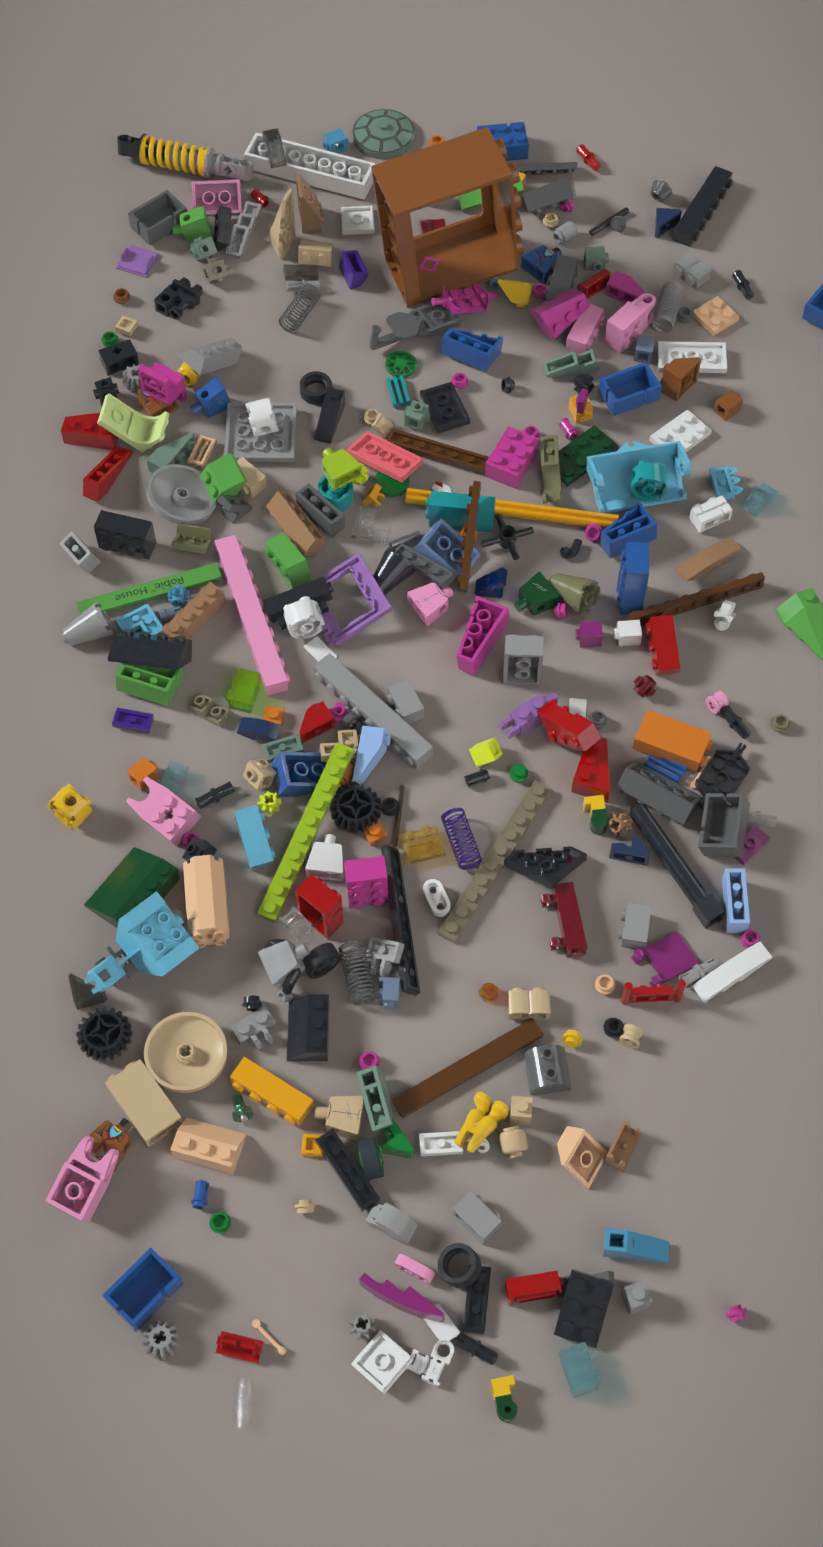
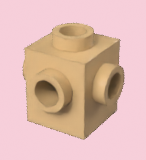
M260 758L250 760L242 776L250 785L258 790L270 787L277 772L269 765L268 761Z

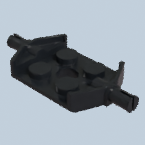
M739 743L734 751L716 749L714 756L700 777L695 781V787L703 796L698 804L700 809L702 807V810H704L706 793H723L726 797L727 793H735L750 770L749 765L741 755L746 749L745 744ZM723 776L726 778V782H719L716 778Z

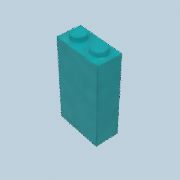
M431 491L430 498L427 497L426 519H429V526L432 527L442 518L453 529L462 530L465 521L468 522L469 515L466 514L467 503L471 504V497L468 494ZM480 495L476 531L493 533L496 497Z

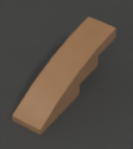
M731 537L726 538L692 556L676 567L675 571L686 582L711 573L714 567L724 564L729 557L739 554L742 548Z

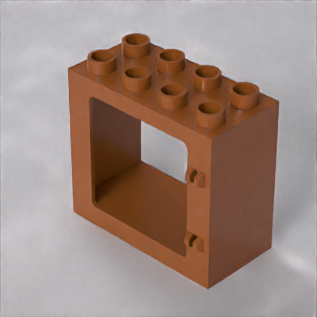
M488 127L371 166L385 262L407 308L432 300V298L440 297L443 286H445V291L464 289L472 286L474 282L478 284L493 277H499L519 270L518 255L524 254V247L520 236L516 232L522 231L523 226L519 213L515 211L516 208L521 207L520 195L517 188L513 187V184L520 182L519 172L514 162L506 163L507 150L502 138L494 140ZM481 189L482 212L479 215L413 237L410 212ZM424 257L440 260L434 273L419 269ZM426 260L423 267L432 269L435 262Z

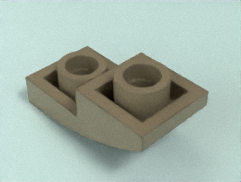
M198 693L188 705V708L218 727H222L231 715L230 709L216 704L213 698Z

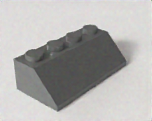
M635 761L625 768L616 788L621 790L622 794L633 796L640 804L649 805L654 808L656 813L660 815L665 814L674 823L683 825L690 820L703 798L639 761Z

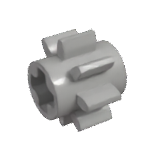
M356 1312L355 1320H349V1324L354 1326V1328L349 1330L350 1334L356 1333L358 1341L361 1337H366L369 1340V1333L376 1331V1328L371 1326L375 1322V1318L369 1319L367 1312L364 1315H359ZM360 1322L366 1325L365 1330L359 1327Z

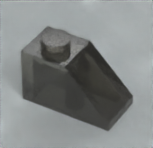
M278 128L262 131L263 145L270 167L286 166L285 153Z

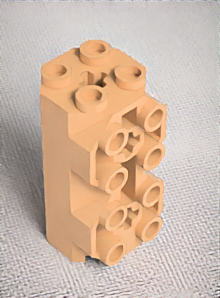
M212 855L194 856L190 858V863L187 864V861L183 863L188 934L199 948L213 944L222 946L230 938L224 863L222 858L218 857L219 861L214 860Z

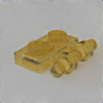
M425 826L421 830H409L405 834L399 835L400 842H409L402 844L407 865L445 856L441 836L432 837V835L439 833L437 826ZM421 837H425V838H426V839H423V840L415 841V839H417V838H421Z

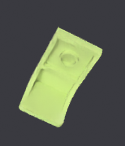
M109 393L105 396L97 424L140 452H144L164 439L165 428L169 423V413L164 412L155 417L145 416Z

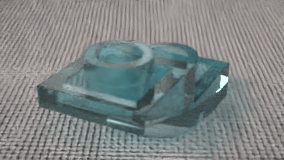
M171 760L161 785L177 796L189 767Z

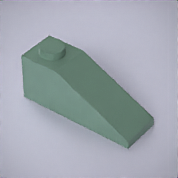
M376 1065L356 1072L372 1131L375 1132L393 1125L389 1090L384 1072Z

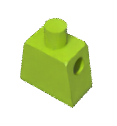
M327 448L323 451L322 470L333 491L362 477V465L346 450L340 449L334 452L331 448Z

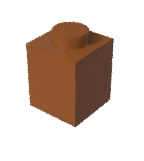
M729 390L716 400L714 412L727 421L741 411L743 399L732 390Z

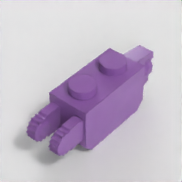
M554 692L546 697L540 694L536 695L510 712L509 717L502 721L498 728L504 730L510 726L513 727L506 733L508 739L513 738L517 734L520 736L525 735L542 724L537 711L552 699L558 702V696Z

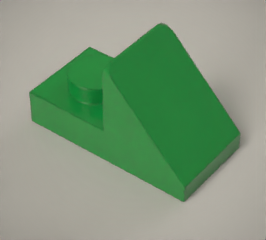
M392 1118L393 1125L383 1128L386 1137L390 1141L381 1146V1152L411 1159L414 1157V1149Z

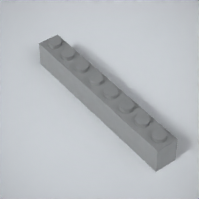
M329 653L313 666L315 680L326 686L327 691L331 695L337 696L339 701L343 703V706L349 707L355 715H358V718L364 721L366 726L385 728L389 732L392 751L396 754L399 753L406 764L412 765L417 770L433 756V746L334 656Z

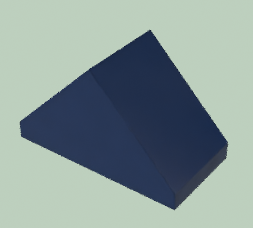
M656 209V238L678 224L682 214L680 209Z

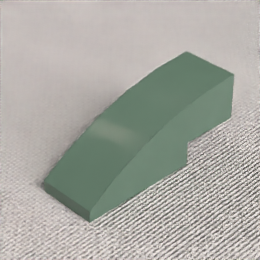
M593 349L577 355L573 351L543 362L546 376L550 378L572 377L599 370Z

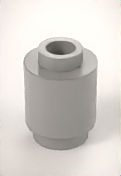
M568 221L555 229L553 238L558 244H564L577 235L578 228L575 223Z

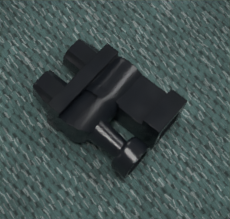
M185 277L180 281L174 279L172 284L166 287L154 299L155 310L166 317L171 315L173 319L179 320L186 308L194 309L196 305L200 304L203 288L198 284L193 288L190 287V281Z

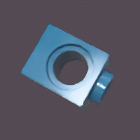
M341 128L324 134V142L322 143L324 150L338 154L348 150V138Z

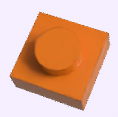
M266 705L263 720L279 724L281 728L285 708Z
M379 819L377 823L372 822L373 826L369 827L366 825V831H362L370 846L388 838V834Z

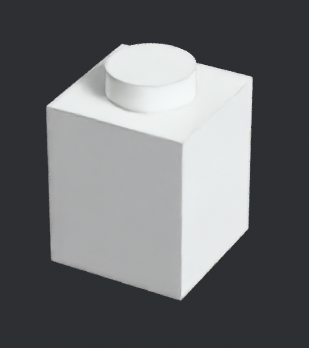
M640 620L617 622V628L614 629V640L618 641V647L641 644L642 631Z

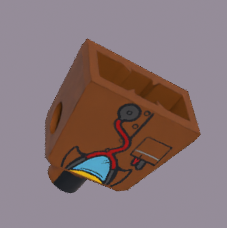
M141 386L137 390L139 408L145 416L155 417L164 412L171 414L178 409L177 398L169 406L142 392Z
M124 1117L116 1126L106 1120L90 1134L94 1138L92 1156L100 1161L111 1149L119 1151L118 1160L113 1172L117 1170L132 1144L130 1137L126 1134L133 1126L132 1123Z

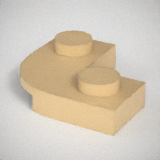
M337 730L338 743L354 748L355 752L352 756L354 757L358 752L357 731ZM336 743L320 744L321 762L328 761Z

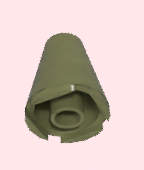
M560 573L552 575L549 579L550 584L559 592L560 598L580 615L588 614L591 611L589 610L590 606H595L598 601L600 587L597 586L599 583L595 580Z

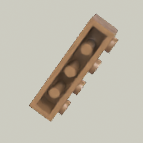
M277 491L266 506L270 511V515L280 524L279 527L286 532L289 540L296 545L303 556L315 557L327 542L290 493Z
M209 582L200 589L194 598L188 601L182 610L175 614V617L169 623L163 626L162 634H168V637L185 636L186 639H191L226 604L224 591Z

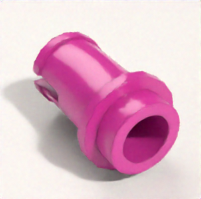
M563 418L559 426L564 431L567 439L574 440L578 436V430L572 426L568 418Z

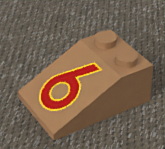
M296 173L298 210L302 233L322 231L321 224H324L323 214H320L322 212L321 202H318L317 195L302 176Z

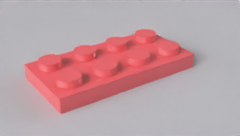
M368 431L346 449L357 461L401 483L423 464V458Z

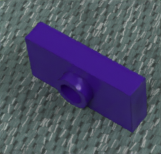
M117 708L112 726L149 734L154 715Z

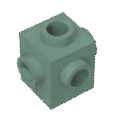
M203 236L194 239V243L190 244V253L196 260L204 262L211 259L210 255L217 253L212 236L203 239Z
M413 400L404 412L405 426L421 431L424 424L429 422L431 416L429 405Z

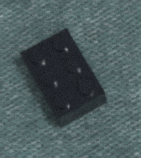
M101 510L94 525L99 548L105 551L110 550L122 555L127 554L139 559L150 560L157 543L151 521Z

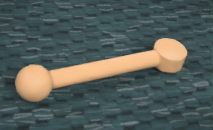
M707 756L705 764L701 767L696 779L700 777L712 759L710 756ZM695 781L691 782L690 787L692 789H697L695 787Z
M258 1319L252 1321V1327L258 1329L278 1349L280 1355H284L286 1348L280 1346L268 1334Z

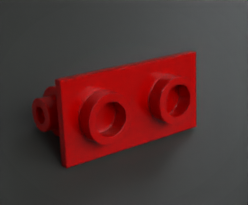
M221 1331L217 1338L215 1353L258 1364L264 1341Z

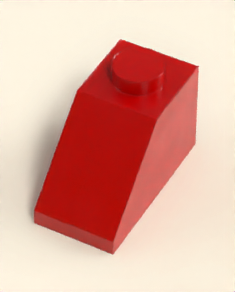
M323 701L315 703L306 709L299 731L302 744L335 727L334 717Z

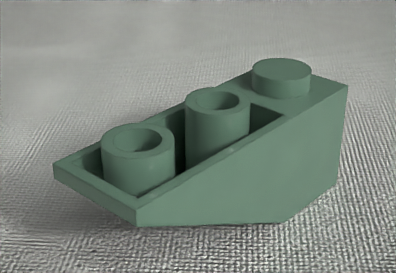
M189 433L157 448L146 460L148 471L154 473V471L163 466L179 465L182 463L186 455L196 445L194 433Z

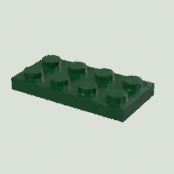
M593 425L559 450L561 482L567 487L587 473L588 456L616 452L619 445Z

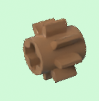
M626 812L613 813L614 818L608 819V829L614 832V836L628 835L627 830L632 829V819L627 816Z

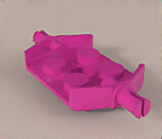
M475 282L472 288L445 291V286H443L441 297L432 298L431 303L433 306L441 304L442 307H445L452 314L487 311L489 299L498 298L497 291L487 292Z

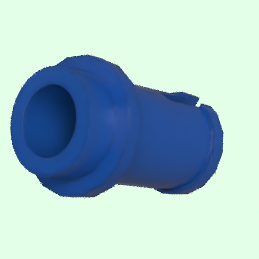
M203 1180L196 1181L194 1198L191 1200L193 1208L203 1210L208 1205L207 1193L209 1182L207 1183V1181Z

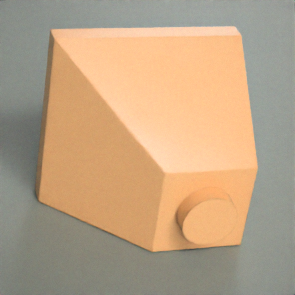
M567 1126L557 1143L561 1165L585 1188L589 1189L608 1152L585 1129Z

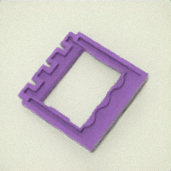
M359 552L325 574L324 578L327 582L330 581L333 584L350 572L372 610L356 618L342 630L330 609L329 612L324 614L321 611L325 623L324 626L322 625L323 630L321 632L324 634L323 636L329 646L335 644L339 646L393 610Z

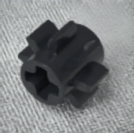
M586 373L577 375L573 381V384L576 386L574 390L579 394L582 388L587 389L589 394L594 388V383H592L594 378Z

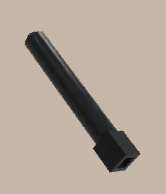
M634 804L630 808V818L693 906V912L706 929L721 921L725 911L713 894H708L646 805Z

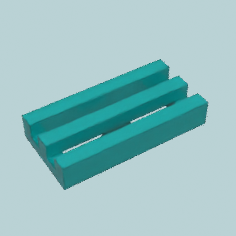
M399 375V378H396V376H393V379L386 378L393 408L410 405L403 375ZM398 383H400V384H401V387H402V391H403L404 398H405V401H404V402H403V399H402V395H401V392H400V388H399ZM391 384L395 385L399 403L396 402Z

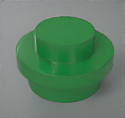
M108 331L103 334L102 344L105 347L119 342L118 336L114 332Z
M517 764L511 767L509 775L514 782L522 783L528 778L529 772L524 765Z
M225 1212L213 1214L209 1222L210 1228L217 1234L227 1232L231 1227L229 1215Z

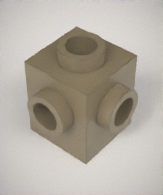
M214 257L208 260L209 263L201 265L207 282L213 280L220 282L225 280L224 276L228 275L229 267L223 259Z

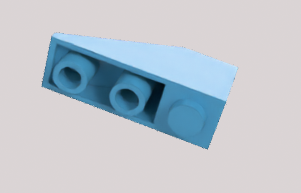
M606 1228L603 1257L668 1264L669 1241L628 1230Z

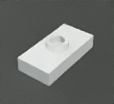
M459 1131L419 1134L420 1157L463 1154V1147L460 1148L454 1144Z

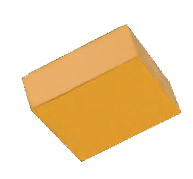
M303 1134L301 1156L323 1157V1153L315 1142V1139L322 1135Z

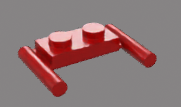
M679 980L676 991H673V986H667L666 984H659L655 987L638 985L632 988V983L626 982L621 1003L627 1005L629 1002H666L672 1000L679 1003L682 1000L686 981Z

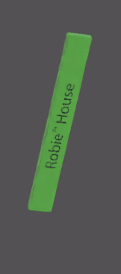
M217 563L82 600L77 602V606L81 615L94 603L100 602L102 605L100 607L101 612L106 611V613L165 597L168 595V590H173L175 585H182L187 590L207 585L209 582L221 581L222 576Z

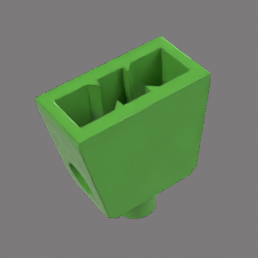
M204 206L180 214V224L172 226L174 235L184 234L187 242H194V239L203 236V239L212 236L213 239L212 227Z

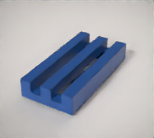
M652 755L648 757L644 764L679 783L687 770L685 765L663 757L659 759ZM651 762H654V763L660 765L662 768L658 767L657 765H655V764H653V763H651ZM666 770H669V771L675 773V774L678 775V776H675V775H673L672 773H670V772H668V771H666Z

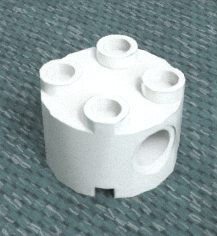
M270 397L246 403L247 412L250 415L248 417L250 426L255 437L278 431V424Z
M304 596L299 601L284 606V618L292 637L299 639L298 636H303V639L310 638L323 630L322 625L324 626L325 623L318 602L311 600L309 596Z

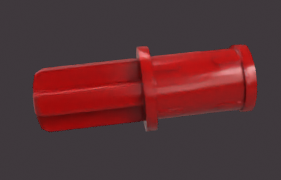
M583 144L577 147L576 152L582 157L585 164L588 163L594 171H597L601 164L594 158V153L590 152Z

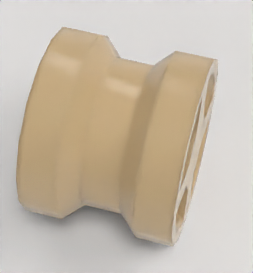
M625 1024L623 1027L624 1033L620 1036L619 1042L628 1048L636 1049L640 1044L639 1038L643 1036L644 1032L635 1025Z

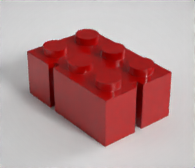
M311 874L295 890L298 916L310 926H313L323 915V919L314 928L325 938L329 939L344 923L342 896L337 890H331L327 887L323 879L320 877L316 878Z

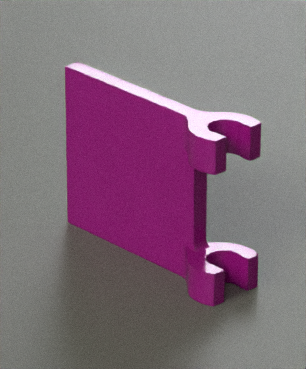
M678 932L645 948L635 950L633 952L634 955L631 957L635 964L647 958L657 972V975L651 978L652 981L649 982L651 987L664 984L691 970L694 965L700 964Z

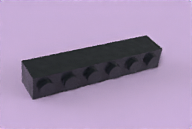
M717 166L713 168L675 227L673 241L691 247L694 241L697 242L700 231H704L707 220H711L713 211L718 209L720 200L725 198L727 189L732 187L733 172Z

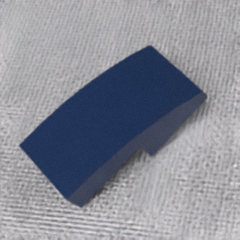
M242 717L237 734L252 740L259 737L271 742L277 740L281 725L267 720Z

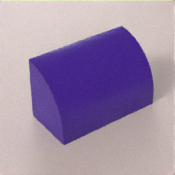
M357 250L341 253L339 269L349 289L357 288L366 281L369 272Z

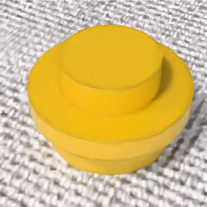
M567 1030L562 1036V1042L569 1048L580 1047L582 1045V1035L576 1030Z

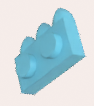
M726 466L709 470L716 498L723 496L725 500L734 499L735 495L743 491L742 487L734 486L741 480L736 476H732L738 469Z

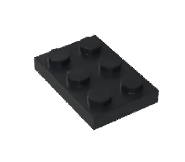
M452 382L420 391L423 403L429 405L430 418L438 433L470 424L469 415Z
M572 1269L554 1335L597 1348L615 1282Z

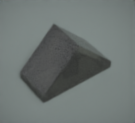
M70 973L68 977L77 1010L107 1001L105 991H98L93 994L91 990L95 988L94 985L86 984L83 979Z

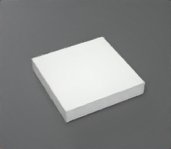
M373 206L341 207L342 235L375 234Z
M380 1330L351 1365L385 1394L414 1359Z

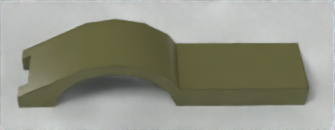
M558 435L540 437L544 488L542 494L543 504L554 501L561 502L562 490Z

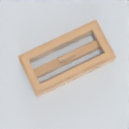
M200 435L187 460V465L191 466L193 464L194 467L200 466V469H204L217 444L216 439ZM203 441H205L203 447H202L201 450H200V453H199L197 459L194 460V458H195V456H196V454H197V452H198V450H199L201 444L203 443Z

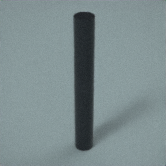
M625 207L589 230V234L594 236L611 225L610 222L613 217L625 216L629 213V209Z

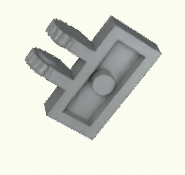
M370 937L366 957L372 958L371 974H380L381 977H388L392 969L391 962L399 964L405 944Z
M263 1006L231 1025L230 1029L240 1045L252 1040L256 1048L261 1050L263 1049L262 1043L256 1036L262 1033L269 1044L273 1043V1038L268 1029L275 1026L276 1022L266 1006Z

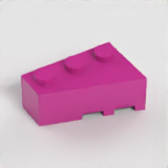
M570 289L555 296V299L551 301H545L542 305L529 309L543 334L556 339L591 305L584 293Z

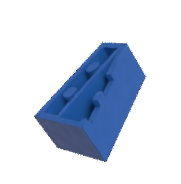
M450 328L443 337L441 353L487 371L502 351L503 337H487L488 334L482 333V336L474 335L472 331Z
M638 502L631 511L625 512L620 520H615L601 532V548L609 558L622 554V550L626 548V542L648 543L657 539V523L644 506Z

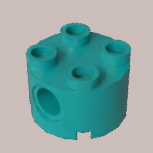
M646 460L639 461L638 465L632 470L631 493H634L637 499L643 501H655V497L662 498L667 491L666 466L662 463L657 464Z
M325 475L319 480L318 492L337 509L343 512L352 505L354 501L353 482L333 491Z

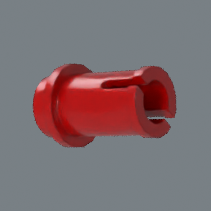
M254 189L251 192L252 198L258 204H261L262 208H266L269 205L268 196L263 195L259 189Z

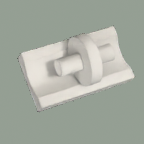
M725 600L721 608L715 611L714 617L716 619L714 625L718 630L724 631L729 628L730 623L736 617V613L733 612L736 603Z

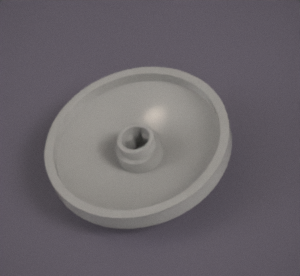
M173 464L157 469L150 476L146 487L147 500L152 509L162 518L176 524L195 525L204 522L212 515L217 503H213L199 476L201 472L185 465Z

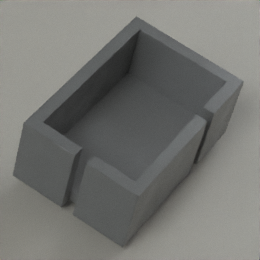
M166 190L128 213L130 227L138 235H141V238L146 243L152 245L173 232L172 226L180 224L179 216L187 212V208Z
M706 793L701 823L703 831H700L698 848L704 856L743 857L750 803L744 794L727 793L725 797L723 793Z

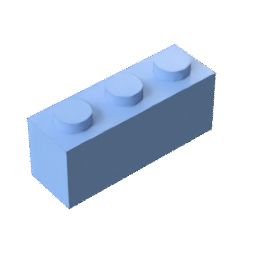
M725 869L722 877L726 933H743L748 930L750 925L745 869Z

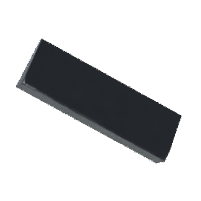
M222 205L219 206L215 214L214 244L217 252L230 245L232 209Z

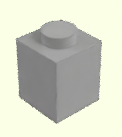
M644 1280L623 1288L622 1297L629 1314L650 1308L653 1301Z

